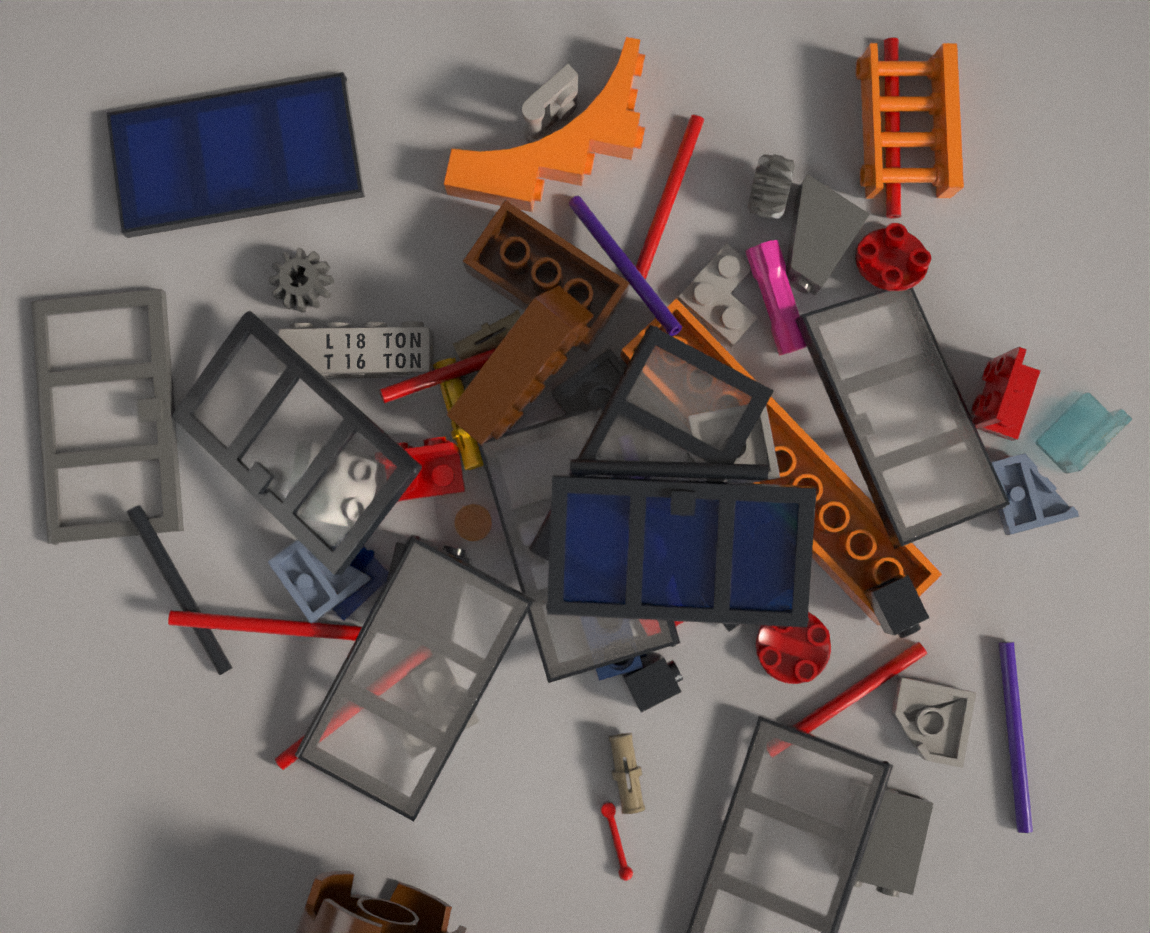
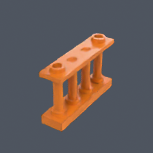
M870 43L862 56L858 57L855 70L856 79L861 80L864 164L860 169V185L865 187V199H873L883 189V183H932L933 186H936V198H952L964 188L957 43H943L928 61H878V43ZM879 76H927L928 80H931L932 93L930 96H880ZM928 111L930 115H933V129L931 132H881L880 112ZM882 147H930L935 153V164L933 168H883Z

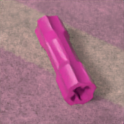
M778 240L767 241L745 251L765 302L771 321V332L779 356L807 348L795 321L800 315L786 275V264Z

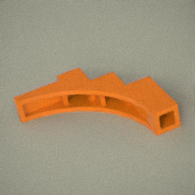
M626 37L618 64L604 89L584 112L562 129L538 141L511 149L481 152L451 149L444 181L447 195L499 206L506 200L520 210L532 212L534 202H541L545 180L539 178L582 186L584 174L590 176L592 174L595 153L632 160L634 148L641 149L645 132V127L639 126L641 113L634 112L638 89L632 88L634 76L641 77L645 60V54L639 53L641 40Z

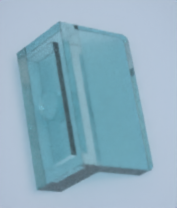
M1084 393L1036 440V445L1065 474L1079 472L1132 418L1123 409L1109 412L1091 393Z

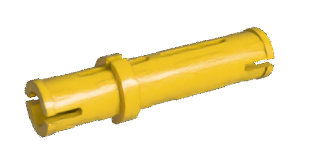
M455 358L444 359L434 363L433 368L436 370L457 361ZM460 377L440 384L447 412L450 411L465 391ZM451 420L453 431L450 433L452 439L457 441L465 471L484 466L477 441Z

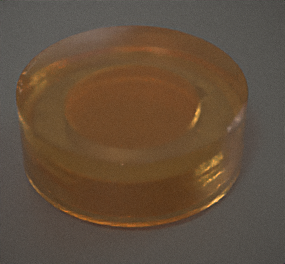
M469 504L457 512L454 521L455 529L459 536L465 540L480 541L490 533L492 517L484 507L478 504Z

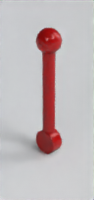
M605 802L601 807V813L607 818L620 865L618 875L621 880L628 881L633 876V870L627 865L614 817L616 807L612 802Z

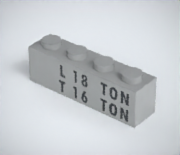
M406 321L401 323V327H387V323L366 322L364 323V328H350L348 323L332 322L327 324V328L313 329V325L309 323L290 324V329H279V337L326 379L416 377L433 371V332L430 327H424L423 322ZM279 360L280 375L287 367L281 360Z

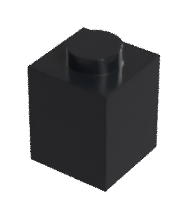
M898 574L864 591L886 634L894 636L898 634L899 638L907 637L918 632L921 629L919 623L930 618L909 575Z
M662 655L642 664L643 668L622 675L641 713L682 692L678 682L682 681L683 677L674 660L666 662Z

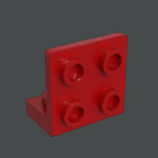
M1016 347L987 363L982 376V380L986 381L982 395L979 394L976 397L971 408V415L974 416L973 422L977 429L1011 441L1018 440L1041 371L1022 364L1027 349Z
M435 437L423 440L424 446L413 448V446H408L407 442L397 443L422 465L419 474L397 502L466 492L459 447L454 442L446 440V437ZM381 452L376 453L377 461L386 465L387 477L389 479L397 466Z

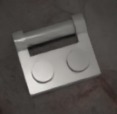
M569 64L565 65L523 103L522 114L525 121H527L524 134L528 143L546 137V130L558 119L564 121L576 110V103L578 102V74Z

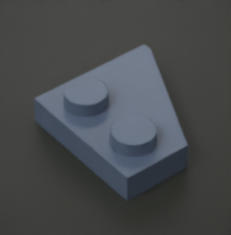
M1026 453L992 462L1010 502V505H1007L1005 509H998L1005 535H1012L1079 517L1075 507L1069 506L1055 491L1057 489L1047 477L1039 473L1036 464Z
M299 540L268 561L310 623L319 620L372 581L370 575L351 565L347 567L342 575H334Z

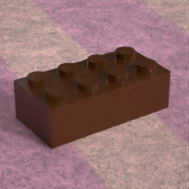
M506 200L502 203L463 260L467 273L524 311L535 297L557 286L564 289L594 315L586 325L591 329L590 332L578 345L585 352H588L628 294L630 286L628 281Z
M560 286L535 297L447 413V416L481 445L491 437L498 440L507 429L511 430L524 415V412L521 410L529 402H534L546 387L543 382L551 374L555 375L568 359L565 354L573 345L577 347L587 336L591 329L586 325L594 315Z

